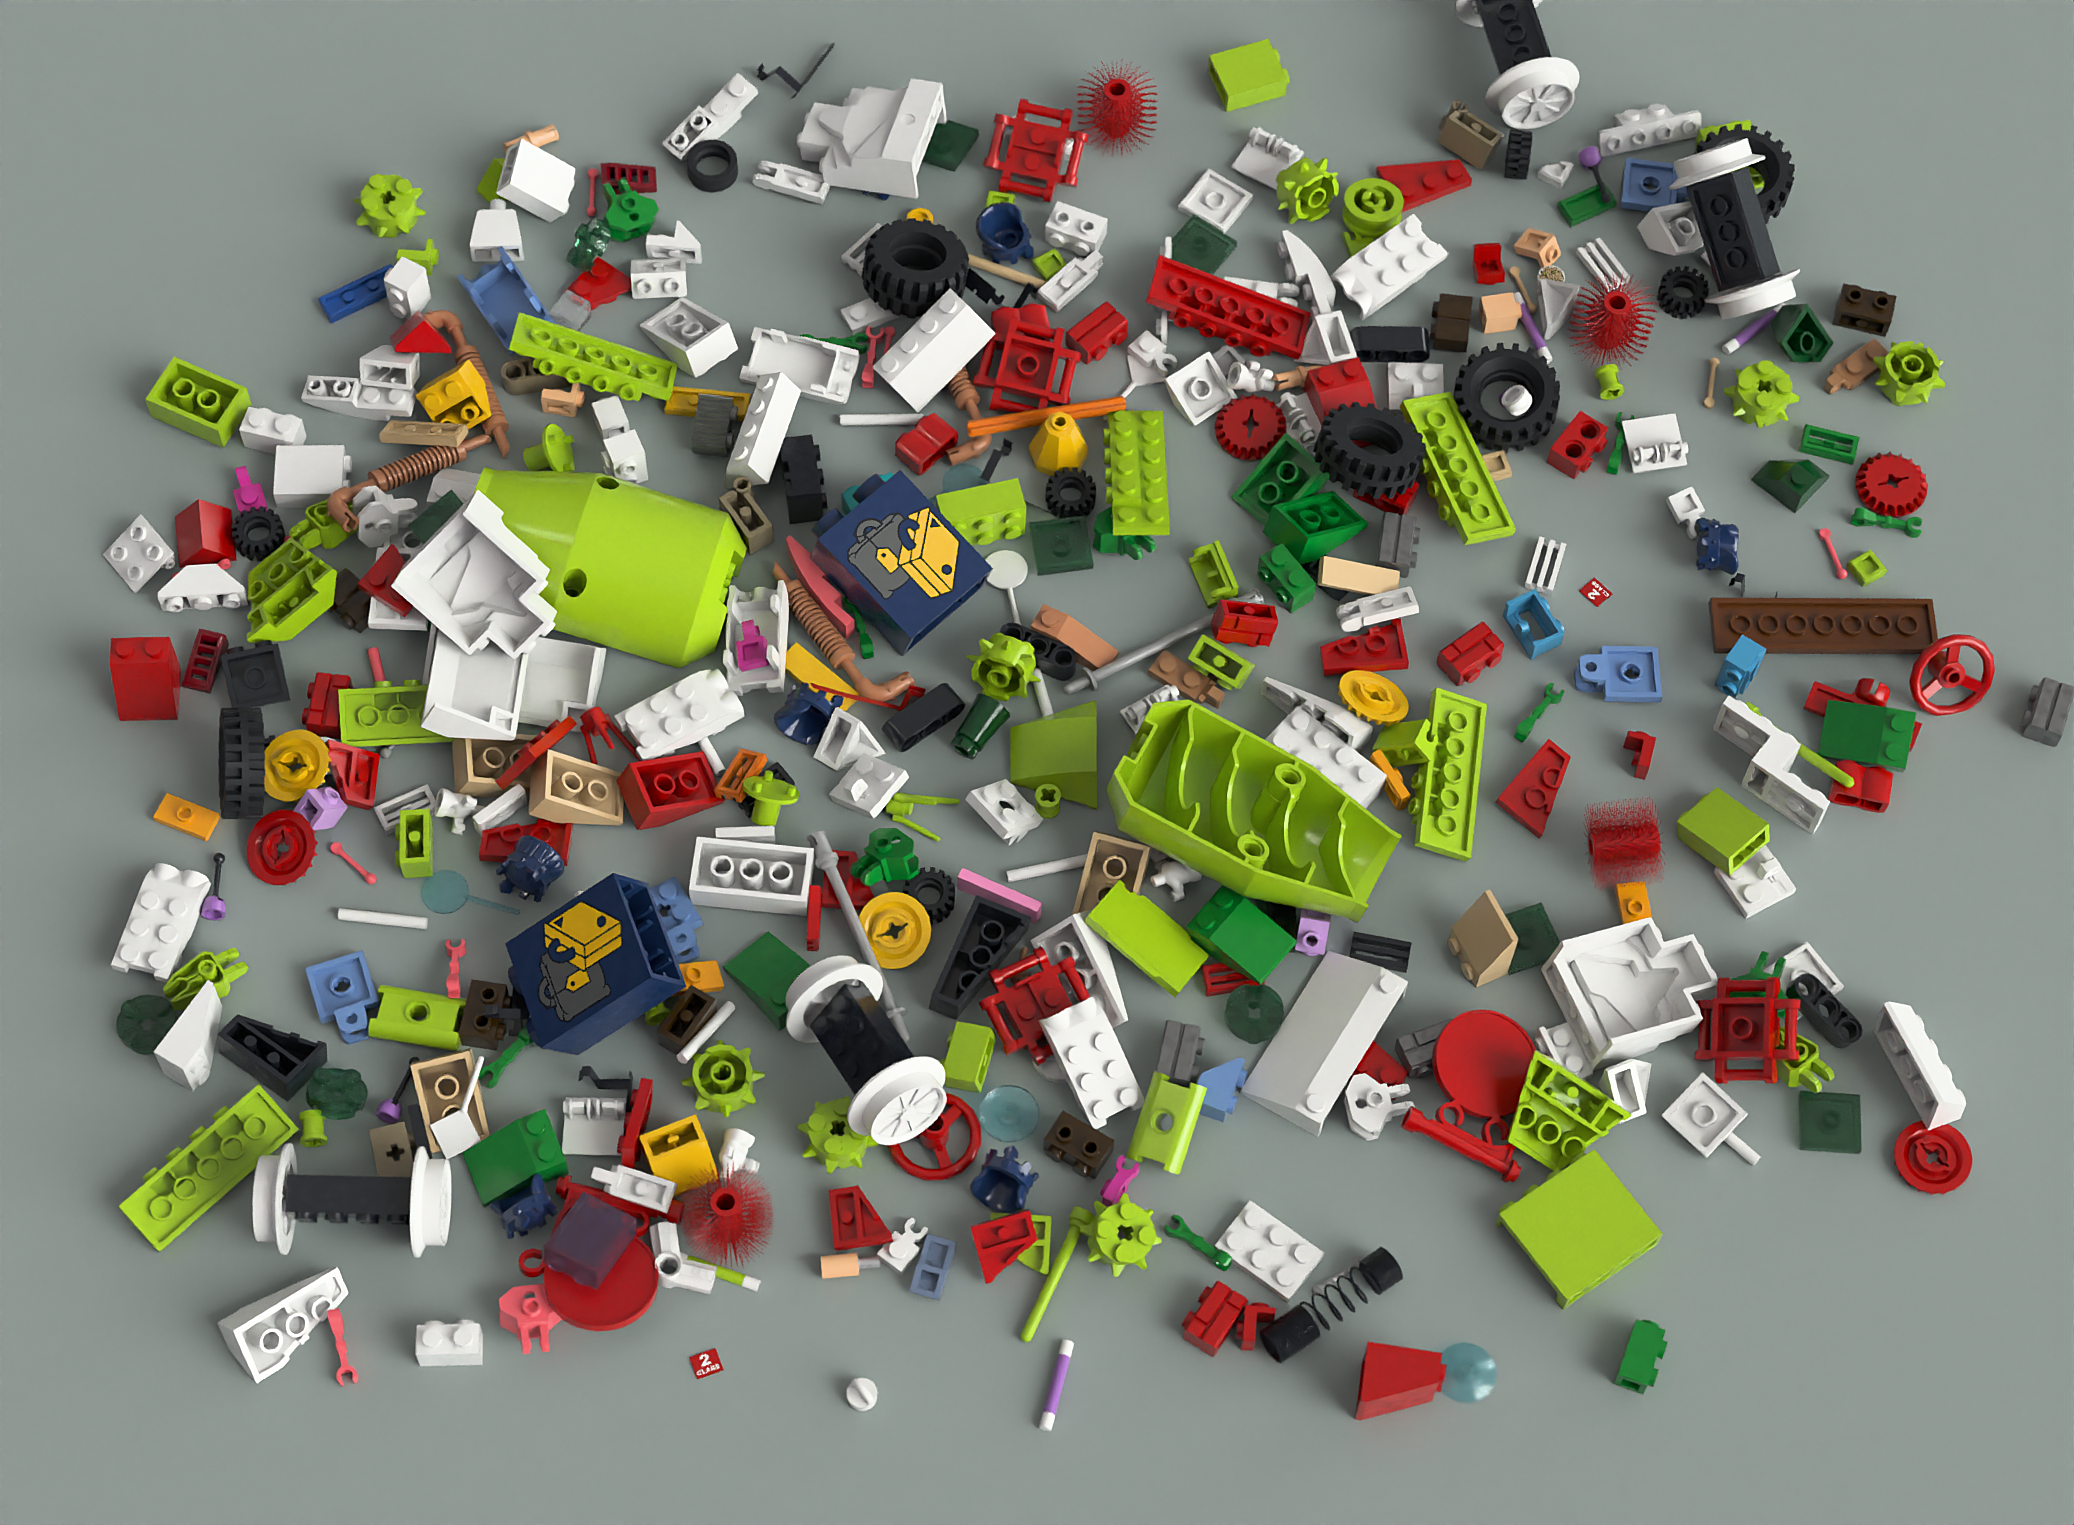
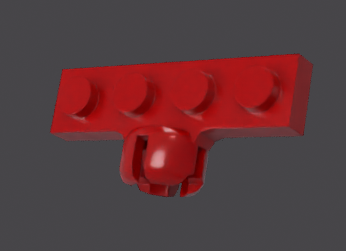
M1862 678L1858 681L1854 692L1847 694L1814 681L1803 709L1825 717L1828 700L1886 707L1890 696V689L1880 682L1875 694H1871L1869 692L1874 679ZM1917 721L1914 723L1909 752H1911L1922 726V723Z

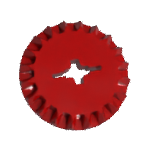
M1254 393L1251 396H1244L1242 394L1240 398L1235 400L1232 398L1217 413L1215 421V435L1219 445L1228 454L1243 460L1264 458L1287 430L1286 417H1284L1282 409L1278 408L1274 401L1267 400L1265 396L1257 397ZM1253 416L1254 425L1256 427H1253V431H1251V437L1248 438L1249 432L1247 430V426L1243 425H1248L1250 417Z
M1879 452L1876 456L1869 457L1861 464L1855 478V488L1860 500L1870 510L1883 516H1907L1919 509L1927 496L1928 483H1926V474L1921 472L1920 465L1916 466L1912 458L1906 459L1902 456V453L1892 455L1889 452L1882 455ZM1888 479H1891L1892 482H1898L1896 488H1893L1892 485H1887Z
M276 810L262 817L253 827L247 841V860L253 873L265 883L282 886L296 883L298 878L306 876V870L313 867L311 863L313 857L317 856L315 846L318 842L315 840L314 834L316 831L312 829L311 822L305 819L303 815L291 810ZM285 842V845L288 846V851L281 852L278 850V846L283 845Z
M1923 1120L1917 1121L1907 1126L1895 1142L1893 1151L1894 1165L1899 1170V1176H1902L1907 1181V1185L1917 1188L1918 1192L1924 1191L1930 1195L1938 1193L1944 1195L1947 1192L1955 1191L1959 1186L1963 1185L1972 1168L1970 1146L1965 1137L1949 1124L1927 1130ZM1936 1153L1938 1155L1936 1159L1938 1163H1928L1926 1161L1928 1158L1927 1154Z

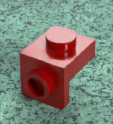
M1500 243L1474 245L1472 268L1477 284L1494 285L1496 283H1505Z
M1261 1302L1245 1305L1243 1321H1237L1236 1339L1241 1340V1350L1253 1351L1256 1322H1274L1276 1308L1269 1307L1268 1304Z

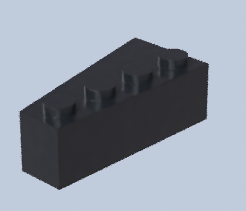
M976 895L933 990L929 1009L957 1020L989 980L988 972L1001 965L1028 931L1031 917Z

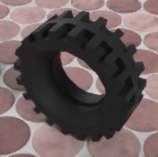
M1735 124L1734 130L1729 131L1725 125L1720 127L1718 135L1711 131L1707 134L1705 142L1701 140L1698 143L1694 154L1747 138L1752 154L1765 156V159L1748 166L1754 168L1763 178L1764 187L1756 195L1765 224H1768L1770 216L1776 218L1780 213L1781 207H1785L1794 181L1792 176L1795 171V165L1789 164L1792 156L1790 151L1782 152L1784 143L1780 139L1773 142L1770 139L1772 133L1766 131L1764 135L1757 133V126L1751 125L1750 130H1742V124Z
M1497 343L1496 350L1490 351L1488 346L1481 348L1480 356L1477 357L1475 354H1472L1468 358V364L1466 366L1462 364L1459 369V376L1455 381L1454 400L1459 408L1460 415L1463 416L1472 434L1475 444L1481 439L1486 442L1485 449L1492 450L1493 445L1502 446L1501 450L1508 453L1509 446L1516 445L1517 450L1521 451L1524 450L1525 443L1530 442L1533 446L1536 445L1541 434L1546 437L1550 431V425L1555 423L1560 400V381L1555 380L1556 371L1554 367L1547 368V358L1544 356L1539 359L1535 358V350L1530 347L1526 352L1520 351L1519 344L1513 343L1512 349H1504L1503 343ZM1497 381H1512L1521 384L1532 397L1531 407L1524 416L1514 420H1502L1493 417L1484 410L1481 404L1480 396L1483 389Z
M1353 402L1352 406L1348 408L1345 404H1341L1338 411L1333 408L1329 411L1328 416L1324 418L1313 452H1316L1314 460L1317 463H1321L1319 470L1322 473L1328 472L1330 474L1328 480L1332 483L1339 481L1343 484L1342 489L1346 491L1352 488L1357 490V495L1363 497L1364 493L1372 494L1374 499H1379L1381 494H1385L1388 499L1394 498L1396 492L1403 495L1406 493L1407 488L1411 489L1425 456L1426 444L1421 443L1423 436L1421 433H1414L1416 426L1413 423L1406 424L1403 422L1404 416L1401 414L1394 416L1389 413L1390 409L1386 407L1383 410L1375 409L1374 404L1368 403L1367 407H1361L1359 402ZM1351 440L1377 445L1390 455H1376L1366 452L1356 446Z
M221 708L218 742V781L222 819H262L265 793V738L261 708Z

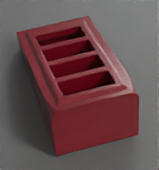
M601 163L602 185L610 183L616 195H621L618 189V180L621 177H626V181L632 191L636 190L637 193L657 192L655 167ZM637 176V182H632V177ZM643 176H648V183H643Z
M199 629L186 668L182 687L210 694L222 664L220 655H225L229 646L226 635ZM202 653L213 655V658L202 656ZM198 664L209 666L210 669L200 668L197 666ZM196 674L207 677V679L204 681L193 678V676Z

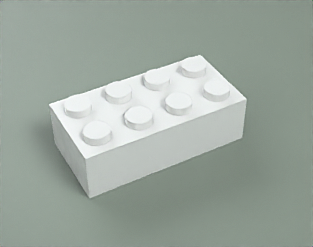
M1297 706L1265 739L1311 764L1365 809L1384 790L1387 775L1300 706Z
M697 837L689 885L690 901L693 905L807 916L810 885H812L815 864L814 848Z

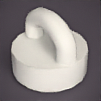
M1515 385L1509 388L1502 397L1503 406L1513 416L1526 412L1532 403L1531 395L1522 385Z
M866 1378L853 1379L846 1392L847 1401L850 1406L859 1411L872 1408L878 1397L877 1387L871 1380Z

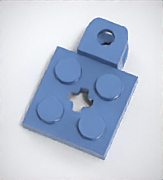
M1626 158L1620 208L1650 212L1652 208L1688 202L1684 197L1689 198L1686 189L1689 185L1669 190V187L1678 179L1672 163ZM1647 183H1652V186L1656 189L1649 190L1644 186Z
M1601 646L1599 654L1581 656L1578 660L1579 666L1574 670L1575 688L1578 691L1601 693L1603 689L1604 702H1660L1662 699L1657 647ZM1627 669H1631L1632 673L1637 674L1638 677L1630 679L1624 674Z
M674 876L650 889L658 911L661 909L668 910V916L664 918L661 916L678 964H685L700 956L696 935L693 930L702 926L703 923L700 915ZM687 949L690 950V952H689L688 955H686V956H681V955H680L681 952H683V951H685V950H687Z
M363 950L305 968L321 1023L336 1020L343 1040L349 1045L369 1039V1021L365 1010L380 1005ZM340 982L350 985L345 992L335 991L334 989L339 988L338 983ZM361 1029L359 1034L353 1035L350 1033Z

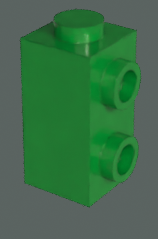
M1636 1319L1614 1381L1615 1385L1642 1395L1647 1386H1654L1659 1369L1654 1368L1657 1358H1663L1668 1344L1667 1341L1663 1340L1665 1329L1659 1328V1325L1651 1320L1640 1321Z

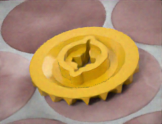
M1363 670L1350 671L1342 676L1337 686L1339 689L1338 695L1342 698L1341 702L1348 705L1349 711L1356 712L1357 717H1363L1367 722L1371 720L1376 725L1383 723L1389 726L1391 723L1397 724L1400 720L1403 721L1408 713L1409 704L1404 693L1393 682L1376 673Z
M292 730L275 738L264 751L265 791L276 800H281L285 803L288 801L298 803V800L303 797L307 790L317 789L320 783H325L324 777L327 772H330L328 763L331 759L328 755L329 749L324 744V741L316 734L307 730ZM297 761L304 766L300 767V769H295L294 772L287 767L296 765Z
M889 892L873 898L865 905L858 917L879 966L883 968L899 969L908 967L919 960L922 954L926 952V948L931 941L932 927L930 916L927 914L925 907L915 898L904 893ZM892 923L895 926H906L898 932L899 937L897 939L892 935L881 937V935L891 930L890 924Z

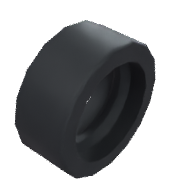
M716 139L704 140L695 144L687 156L689 180L699 190L709 193L721 192L729 188L736 181L738 175L737 154L732 146ZM707 157H719L728 162V168L718 175H706L697 170V164Z

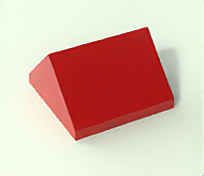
M419 310L390 336V343L395 352L451 353V347L446 338Z
M198 499L175 516L180 568H184L187 565L219 563L222 559L236 561L235 543L232 537L233 517L231 509Z

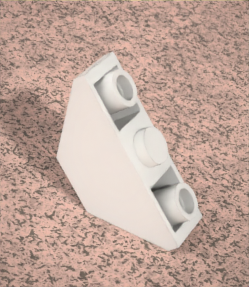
M216 564L187 565L158 592V600L162 611L180 612L183 609L209 610L214 607L233 609L248 605L244 586Z

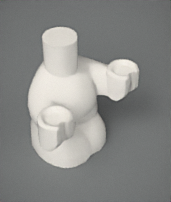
M1247 361L1246 366L1240 362H1234L1229 369L1227 384L1229 388L1234 390L1244 389L1247 392L1265 390L1272 392L1275 387V382L1270 381L1273 372L1265 368L1259 370L1260 364L1256 361Z
M441 788L435 800L434 816L453 817L451 832L463 835L462 831L465 830L464 819L469 815L474 816L485 807L477 805V799L472 798L470 795L453 793Z
M1163 860L1155 864V868L1159 872L1151 876V882L1154 887L1165 883L1171 886L1173 890L1170 892V896L1174 898L1173 902H1177L1185 898L1183 884L1201 880L1202 874L1176 860L1172 862Z
M726 1129L724 1143L719 1153V1161L721 1166L723 1165V1173L721 1171L720 1180L723 1181L724 1174V1182H727V1166L729 1168V1178L730 1176L732 1178L731 1171L734 1173L732 1166L734 1171H737L739 1168V1170L746 1169L749 1173H757L760 1163L754 1159L746 1158L748 1149L754 1143V1136L740 1129Z

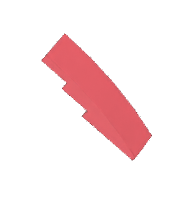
M789 535L786 538V551L797 578L802 582L836 630L847 640L855 632L854 619L842 609V594L830 585V579L810 559L811 553Z

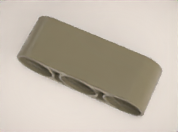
M533 357L507 361L501 368L503 387L511 395H523L541 392L543 388L553 390L572 387L573 385L566 378L555 374H538L541 371L532 367Z

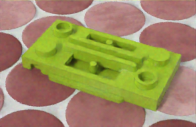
M1119 879L1086 917L1084 922L1175 998L1210 955L1193 942L1188 932L1144 895L1139 896L1134 891L1130 893L1124 888L1126 884Z

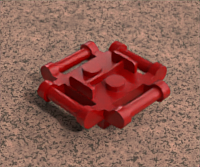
M1020 98L1016 118L995 114L993 137L988 157L984 158L983 167L1003 172L999 183V192H1016L1043 198L1044 202L1051 203L1057 184L1077 187L1078 178H1076L1083 146L1087 143L1089 135L1081 131L1069 130L1073 115L1072 109L1065 108L1060 110L1032 104L1029 103V100ZM1026 114L1060 120L1061 126L1057 128L1025 121ZM1010 127L1013 130L1006 161L1001 162L998 161L1005 128ZM1068 140L1073 141L1066 175H1060ZM1011 176L1044 183L1046 187L1042 188L1011 181Z
M1011 316L1007 334L995 332V335L984 345L978 374L974 375L972 383L980 388L994 389L989 410L997 412L1000 409L1019 413L1044 409L1047 407V403H1052L1056 406L1070 404L1071 398L1069 393L1076 363L1080 362L1081 354L1073 350L1061 348L1064 328L1056 327V329L1020 321L1019 317ZM1016 331L1051 339L1053 342L1016 334ZM996 344H1002L1004 348L997 378L988 377ZM1059 358L1064 359L1066 362L1057 394L1051 392V387ZM1003 391L1039 400L1038 407L1001 399V393Z
M1039 947L1033 950V954L1000 970L996 968L988 972L997 994L984 998L978 1004L982 1012L986 1011L1004 1045L1002 1049L1006 1056L1024 1048L1028 1050L1034 1063L1039 1066L1046 1062V1058L1054 1055L1049 1044L1042 1048L1037 1044L1047 1039L1039 1020L1051 1017L1073 1006L1057 976L1065 973L1080 1002L1090 997L1075 969L1076 963L1073 957H1068L1058 964L1051 966L1045 950ZM1037 964L1039 965L1042 972H1037L1009 988L1006 987L1005 980ZM1001 1004L1019 1039H1013L996 1007L997 1005Z
M1720 977L1717 981V998L1696 1001L1700 1007L1703 1019L1698 1027V1050H1695L1694 1060H1715L1714 1077L1717 1084H1727L1728 1081H1765L1766 1084H1775L1778 1079L1776 1060H1799V1051L1796 1050L1797 1010H1800L1801 1001L1798 999H1778L1780 992V980L1778 977H1767V980H1730L1729 977ZM1731 992H1766L1765 997L1729 998ZM1778 1010H1785L1784 1050H1777L1780 1042ZM1711 1011H1712V1037H1711V1050H1710V1028H1711ZM1727 1060H1764V1069H1728Z

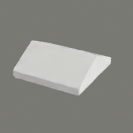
M1209 351L1164 380L1174 406L1193 427L1222 409L1223 405H1227L1232 398L1234 400L1238 398L1233 389L1228 387L1227 379Z

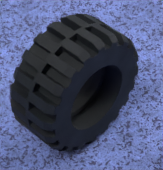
M908 218L907 221L895 220L891 225L887 223L880 227L879 230H876L870 236V240L867 241L862 271L864 289L869 293V297L875 303L879 302L878 305L885 311L889 309L894 315L900 316L902 314L910 319L922 317L949 289L962 298L969 266V255L966 247L960 239L957 240L958 237L951 230L947 231L945 226L941 224H931L929 220L916 221V218ZM904 266L920 267L928 271L911 270Z

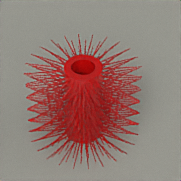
M1113 68L1110 76L1107 72L1109 81L1101 71L1099 72L1107 83H1104L1099 78L1097 80L1104 86L1083 79V81L1092 83L1100 89H1095L1094 87L1087 88V86L1077 87L1096 92L1092 94H1085L1083 92L1077 94V96L1086 95L1094 98L1089 101L1078 100V104L1087 102L1093 106L1086 108V106L1083 108L1082 106L1078 107L1077 110H1090L1093 113L1088 115L1080 113L1077 117L1084 118L1087 116L1094 119L1088 122L1077 123L1080 125H1084V123L1096 124L1093 127L1079 130L1084 132V130L1088 131V129H1099L1090 134L1089 137L1098 132L1105 131L1099 137L1097 136L1093 142L1097 141L1101 136L1103 137L1105 133L1108 135L1104 136L1102 144L1110 136L1108 144L1109 142L1111 144L1112 141V144L1115 145V139L1117 138L1118 155V138L1121 147L1124 141L1127 144L1125 135L1128 139L1127 134L1129 136L1131 134L1138 140L1139 138L1132 131L1143 134L1135 128L1148 129V131L1149 129L1150 131L1155 130L1143 127L1136 122L1145 124L1157 123V121L1141 119L1144 116L1156 117L1155 113L1145 114L1140 112L1145 109H1157L1156 106H1149L1148 108V106L1141 105L1145 102L1156 103V99L1145 100L1141 97L1156 95L1157 93H1138L1143 89L1157 86L1150 85V87L1137 88L1136 86L1143 83L1142 81L1131 86L1136 79L1143 75L1137 76L1129 83L1128 80L1131 79L1133 74L1125 80L1126 74L1122 77V74L1119 73V79H1117V69L1115 78ZM1143 134L1144 137H1145V136H1146V137L1148 136V138H1149V137L1152 138V136Z
M1622 278L1618 291L1617 279L1616 289L1614 282V291L1613 288L1611 290L1610 283L1608 284L1609 293L1603 287L1604 284L1602 285L1598 281L1607 295L1594 287L1602 296L1596 295L1590 290L1588 292L1597 299L1578 294L1579 297L1587 298L1593 304H1584L1580 300L1579 302L1578 300L1577 302L1575 301L1576 305H1585L1591 310L1584 311L1582 308L1578 307L1577 309V307H1574V310L1580 313L1584 312L1589 317L1571 314L1572 318L1577 320L1581 318L1587 323L1578 324L1571 320L1570 323L1578 326L1581 325L1586 330L1567 328L1574 333L1578 331L1579 333L1589 334L1581 337H1567L1578 340L1577 338H1590L1586 342L1578 343V345L1594 341V344L1588 345L1586 348H1592L1595 345L1591 352H1596L1599 347L1601 353L1604 349L1602 364L1606 350L1607 364L1608 351L1611 364L1610 350L1611 352L1613 350L1612 359L1613 354L1615 361L1617 359L1615 348L1617 354L1619 352L1621 354L1620 357L1622 356L1626 360L1617 346L1627 352L1624 346H1622L1625 345L1626 348L1630 347L1638 353L1640 351L1629 345L1630 342L1632 344L1636 343L1639 347L1641 345L1642 348L1647 347V345L1635 342L1630 337H1638L1639 339L1641 338L1645 341L1647 339L1649 341L1648 336H1638L1633 331H1641L1649 335L1651 333L1650 330L1639 329L1636 325L1644 324L1648 328H1653L1652 323H1644L1637 318H1648L1653 321L1654 319L1637 312L1650 311L1658 313L1654 309L1635 308L1639 305L1653 303L1633 304L1634 301L1647 298V296L1630 300L1631 297L1637 296L1639 293L1637 292L1628 297L1627 295L1630 290L1628 289L1626 294L1623 292L1626 281L1620 292Z
M1653 799L1652 811L1650 802L1649 814L1648 810L1646 813L1647 806L1645 800V809L1643 804L1641 815L1642 805L1640 800V808L1638 803L1637 815L1636 811L1634 815L1635 807L1633 802V810L1631 805V817L1629 816V801L1628 809L1626 804L1625 816L1622 803L1621 811L1619 806V818L1617 817V802L1616 810L1614 806L1613 818V807L1610 809V805L1609 812L1607 807L1608 819L1607 814L1605 818V803L1604 811L1602 807L1601 819V808L1599 807L1598 810L1597 806V813L1595 808L1596 820L1595 815L1593 819V805L1592 812L1590 808L1588 820L1589 833L1587 837L1589 861L1591 859V867L1593 862V872L1595 873L1596 868V877L1598 879L1601 870L1603 877L1601 880L1602 888L1603 880L1605 885L1606 874L1604 875L1605 870L1607 873V869V888L1608 881L1610 885V878L1608 876L1611 877V873L1612 877L1613 874L1615 875L1613 878L1615 887V878L1617 884L1618 872L1619 876L1621 874L1623 876L1624 867V876L1627 873L1625 877L1626 886L1627 877L1629 882L1630 872L1631 874L1634 872V875L1639 872L1640 881L1641 874L1644 872L1646 882L1645 870L1647 879L1648 873L1651 870L1652 880L1653 872L1656 871L1658 881L1657 868L1659 872L1660 849L1663 842H1660L1661 834L1658 831L1659 826L1657 828V820L1655 825V815L1652 820ZM1619 877V878H1618L1619 886H1620V879H1621V884H1622V877Z
M728 1166L726 1188L724 1174V1188H722L718 1169H716L717 1178L716 1176L713 1180L710 1178L712 1183L706 1177V1180L709 1182H706L708 1187L705 1191L698 1187L700 1189L698 1190L691 1186L695 1189L694 1191L702 1196L699 1197V1194L696 1193L694 1196L697 1197L690 1198V1200L692 1199L691 1202L694 1203L686 1201L684 1203L691 1205L687 1207L681 1206V1208L694 1209V1211L681 1212L684 1213L681 1214L683 1216L681 1217L683 1221L681 1222L683 1223L682 1226L691 1225L688 1227L694 1229L689 1231L692 1234L689 1237L699 1236L695 1239L698 1246L705 1239L704 1246L706 1247L704 1250L712 1242L713 1245L709 1246L705 1254L712 1247L714 1250L712 1251L714 1252L713 1258L714 1256L716 1257L715 1254L719 1251L717 1258L720 1253L723 1260V1255L725 1254L726 1264L728 1243L730 1257V1243H732L735 1259L738 1262L736 1253L739 1255L742 1251L744 1254V1250L746 1255L748 1254V1247H746L748 1239L754 1244L757 1242L763 1245L759 1242L760 1240L753 1236L758 1238L760 1235L757 1234L760 1233L771 1234L764 1232L766 1230L760 1228L767 1224L773 1225L771 1223L773 1221L767 1220L773 1219L770 1218L773 1217V1213H771L773 1212L772 1205L768 1206L764 1202H760L765 1200V1198L761 1197L762 1195H753L759 1192L756 1185L752 1187L753 1189L750 1192L748 1191L750 1188L748 1184L743 1189L741 1188L749 1177L742 1184L740 1181L741 1175L738 1174L739 1177L735 1181L736 1176L734 1178L731 1171L734 1179L733 1182L731 1176L729 1178ZM685 1213L693 1214V1215H690V1216H688V1217H684V1215H689V1214H685ZM758 1220H762L763 1222H769V1223L758 1224V1223H762V1222H760V1221H758Z

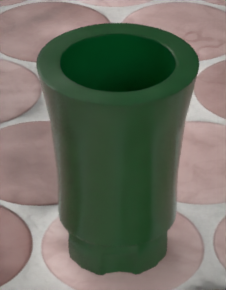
M978 693L966 718L956 731V736L951 741V746L963 757L971 760L974 759L978 752L983 750L995 732L1010 718V713L992 697Z

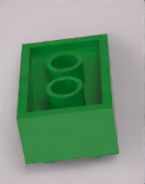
M1285 433L1231 497L1265 526L1273 505L1316 495L1328 481L1330 474L1328 472L1322 473L1319 470L1321 463L1315 462V456L1295 438Z
M1334 491L1273 505L1263 533L1276 546L1283 543L1301 565L1319 560L1320 557L1328 554L1367 528L1368 522Z
M1828 700L1817 754L1824 758L1839 761L1848 759L1856 761L1860 765L1881 766L1886 770L1903 773L1907 765L1916 712Z
M1224 885L1216 891L1186 925L1188 934L1191 937L1190 939L1211 957L1260 985L1297 944L1291 935L1248 899Z
M768 931L725 964L723 970L780 1031L786 1026V1017L789 1011L785 1003L787 992L795 979L808 969L810 965Z
M545 1109L513 1121L462 1152L483 1207L490 1205L493 1201L506 1199L524 1190L532 1184L534 1174L542 1175L544 1184L569 1174L566 1159Z

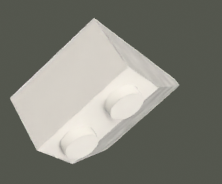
M684 297L679 298L640 325L641 330L674 363H677L681 370L695 378L706 373L708 369L718 362L725 360L738 349L728 322Z
M209 980L154 1051L164 1075L191 1091H194L198 1085L204 1084L210 1075L222 1011V1004L213 983Z

